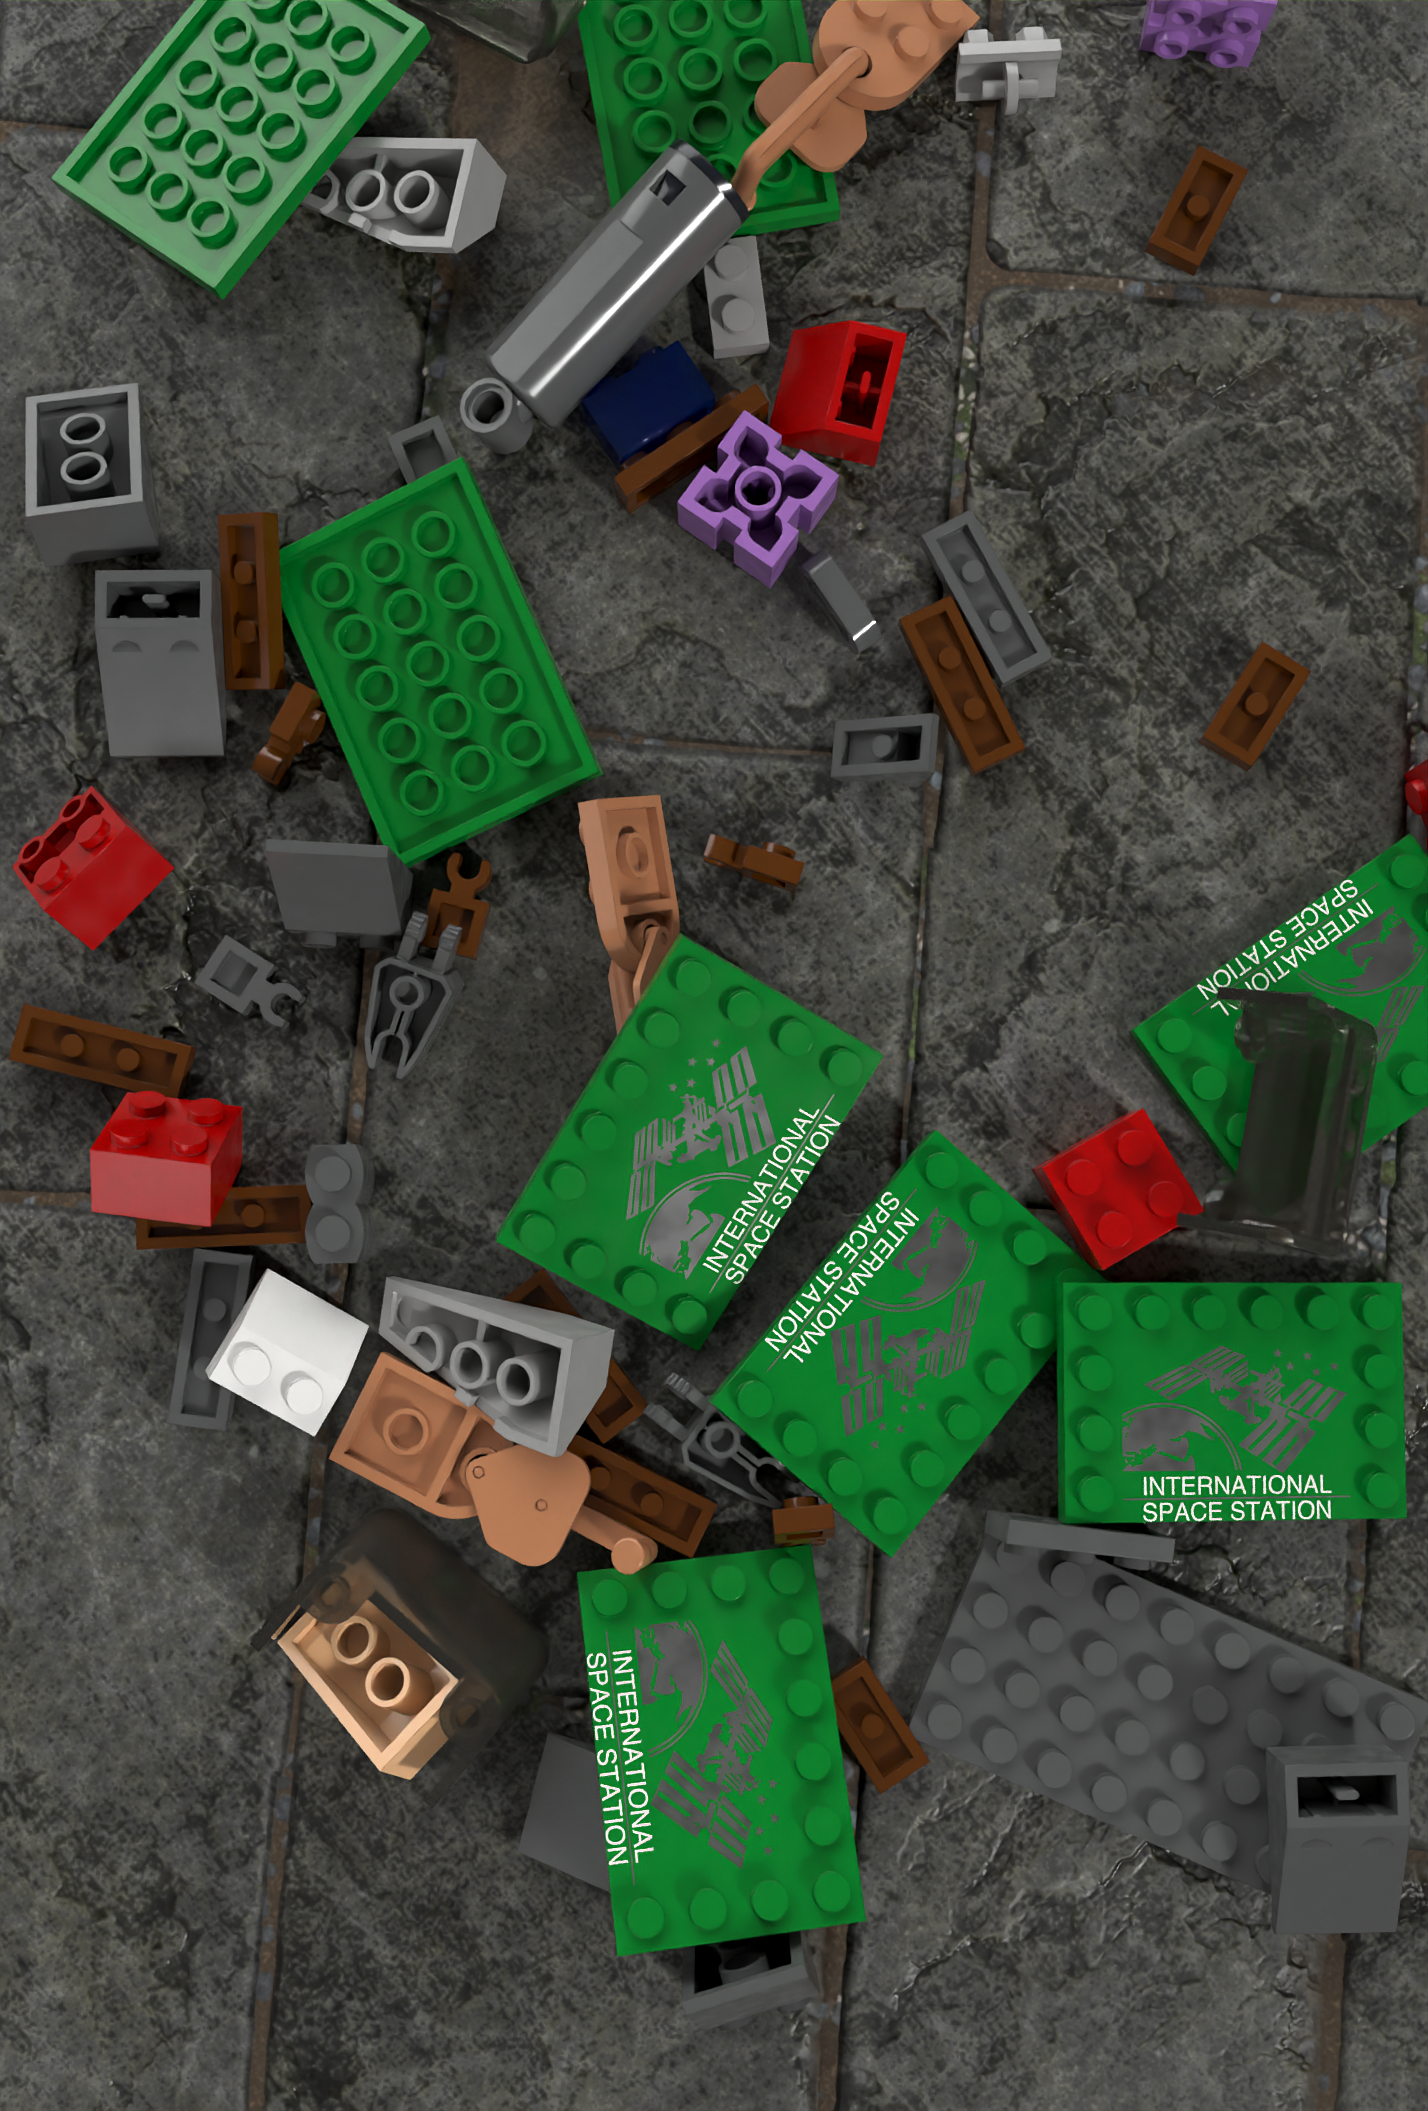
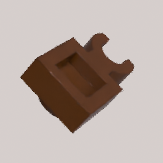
M295 681L268 731L271 734L268 743L258 753L251 769L257 772L260 778L278 787L285 779L295 753L300 754L306 742L314 743L324 728L327 714L323 712L325 707L321 697L315 690Z
M710 834L703 855L705 857L703 862L739 872L743 877L792 893H796L804 867V862L795 860L796 852L788 847L772 842H763L762 848L752 845L746 847L714 834Z
M454 852L447 863V875L452 882L450 892L433 888L426 913L428 916V929L421 947L437 951L442 932L446 930L449 924L463 928L455 956L477 961L491 905L476 898L478 892L484 890L491 882L493 869L489 861L482 860L479 874L473 879H465L460 875L463 857L461 854Z
M803 1496L786 1499L783 1501V1509L772 1510L775 1544L782 1543V1548L806 1543H815V1546H821L826 1544V1538H834L835 1522L832 1503L819 1505L818 1497Z

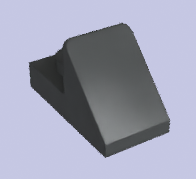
M929 713L835 721L831 778L841 782L892 779L911 788H918L935 773L939 716Z

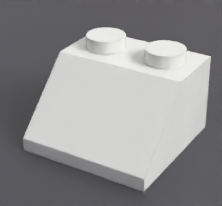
M267 1268L205 1371L208 1378L315 1437L348 1380L369 1325Z

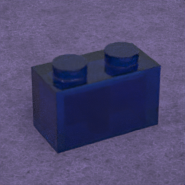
M677 340L665 349L662 346H657L648 350L636 361L635 368L616 379L614 376H610L599 381L587 394V398L582 403L586 424L618 470L634 454L642 451L650 454L665 444L667 435L681 423L692 420L695 424L712 413V407L716 403V396L679 340Z

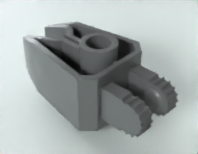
M416 911L410 917L399 951L377 963L374 967L364 1034L368 1068L375 1069L383 1063L393 1035L397 1033V1037L403 1043V1050L396 1074L398 1079H402L409 1074L432 1047L464 986L458 969L452 967L463 928L449 924L440 936L435 959L418 955L428 929V916Z
M672 1372L665 1381L670 1391L683 1401H688L697 1410L685 1426L677 1422L673 1418V1414L659 1404L655 1405L651 1401L642 1413L675 1438L672 1442L675 1460L751 1501L780 1509L783 1503L757 1483L755 1478L757 1469L751 1464L759 1467L766 1463L789 1481L798 1484L799 1480L708 1402L712 1395L705 1396L685 1379Z

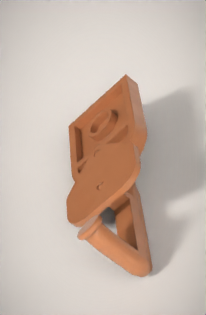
M837 0L826 11L814 36L812 47L814 64L785 62L781 64L760 85L755 95V112L767 129L746 149L730 183L745 203L748 211L752 210L756 204V189L763 174L789 148L808 166L817 171L834 172L841 169L863 147L866 141L867 130L864 110H886L906 100L958 47V44L963 42L964 33L967 30H974L980 17L962 0Z
M660 795L605 798L578 803L580 814L579 835L585 846L590 875L589 895L595 905L598 928L603 944L612 958L608 981L617 1035L680 931L678 903Z
M389 1352L380 1353L328 1459L437 1516L449 1519H464L478 1515L487 1544L496 1551L523 1565L540 1566L554 1559L560 1552L570 1530L611 1550V1561L614 1568L625 1575L636 1573L657 1557L658 1548L655 1541L583 1504L591 1487V1474L586 1462L579 1455L566 1449L562 1456L552 1457L507 1440L492 1428L495 1421L477 1406L467 1407L454 1396L456 1389L449 1383ZM481 1454H486V1456L477 1458Z

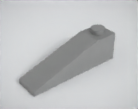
M353 137L300 205L407 252L457 254L495 228L507 175L478 139Z
M391 1276L386 1277L378 1333L423 1371H434L456 1389L454 1396L467 1407L475 1405L495 1421L492 1428L504 1438L549 1456L558 1457L563 1455L606 1388L615 1330L560 1312Z

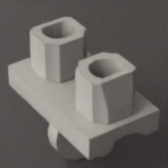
M1023 27L1015 34L1014 41L995 42L993 35L987 29L967 30L964 33L963 43L958 44L954 82L955 102L1001 100L1002 114L1006 116L1017 113L1019 99L1055 97L1057 68L1062 53L1060 39H1048L1043 27Z

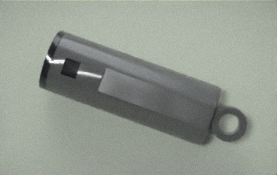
M676 138L484 351L482 361L496 378H483L470 385L461 398L460 414L465 425L487 448L499 454H509L518 451L527 443L532 434L534 425L533 415L548 427H558L750 216L748 208L738 193L703 155L687 142ZM504 409L500 418L490 423L494 414Z

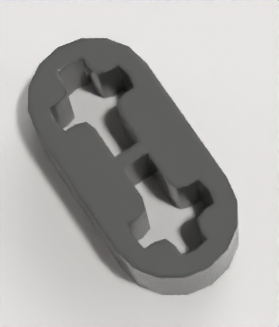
M820 550L797 566L799 575L810 595L852 653L857 655L882 639L880 629L874 617L839 566L825 550Z

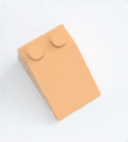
M361 1555L277 1642L379 1771L408 1780L415 1776L494 1692L462 1653Z

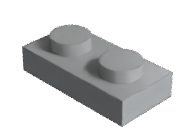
M756 235L730 238L702 268L714 359L769 353L770 342Z

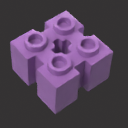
M1147 0L1139 50L1155 52L1158 56L1166 59L1181 58L1186 55L1188 50L1206 53L1205 61H1210L1217 67H1248L1259 45L1261 30H1266L1278 0Z
M744 410L717 447V472H713L704 465L678 500V525L714 550H716L723 539L733 545L734 564L771 588L796 554L799 530L796 528L799 527L806 533H811L835 499L839 475L802 449L793 460L781 453L782 435ZM758 496L767 498V504L756 506L748 503V497L754 502Z

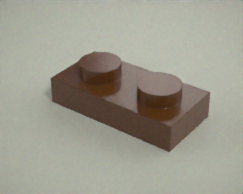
M1198 145L1144 252L1194 276L1248 169Z
M1262 641L1255 649L1198 742L1247 772L1254 765L1311 671Z
M864 1655L830 1676L838 1729L880 1794L930 1762L928 1755L915 1738L907 1722Z

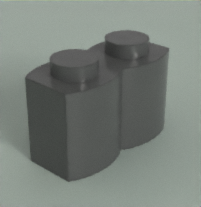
M357 1144L313 1145L305 1167L306 1188L314 1204L309 1212L305 1228V1240L309 1256L314 1264L367 1262L375 1242L374 1219L367 1205L375 1182V1169L371 1154L366 1146Z

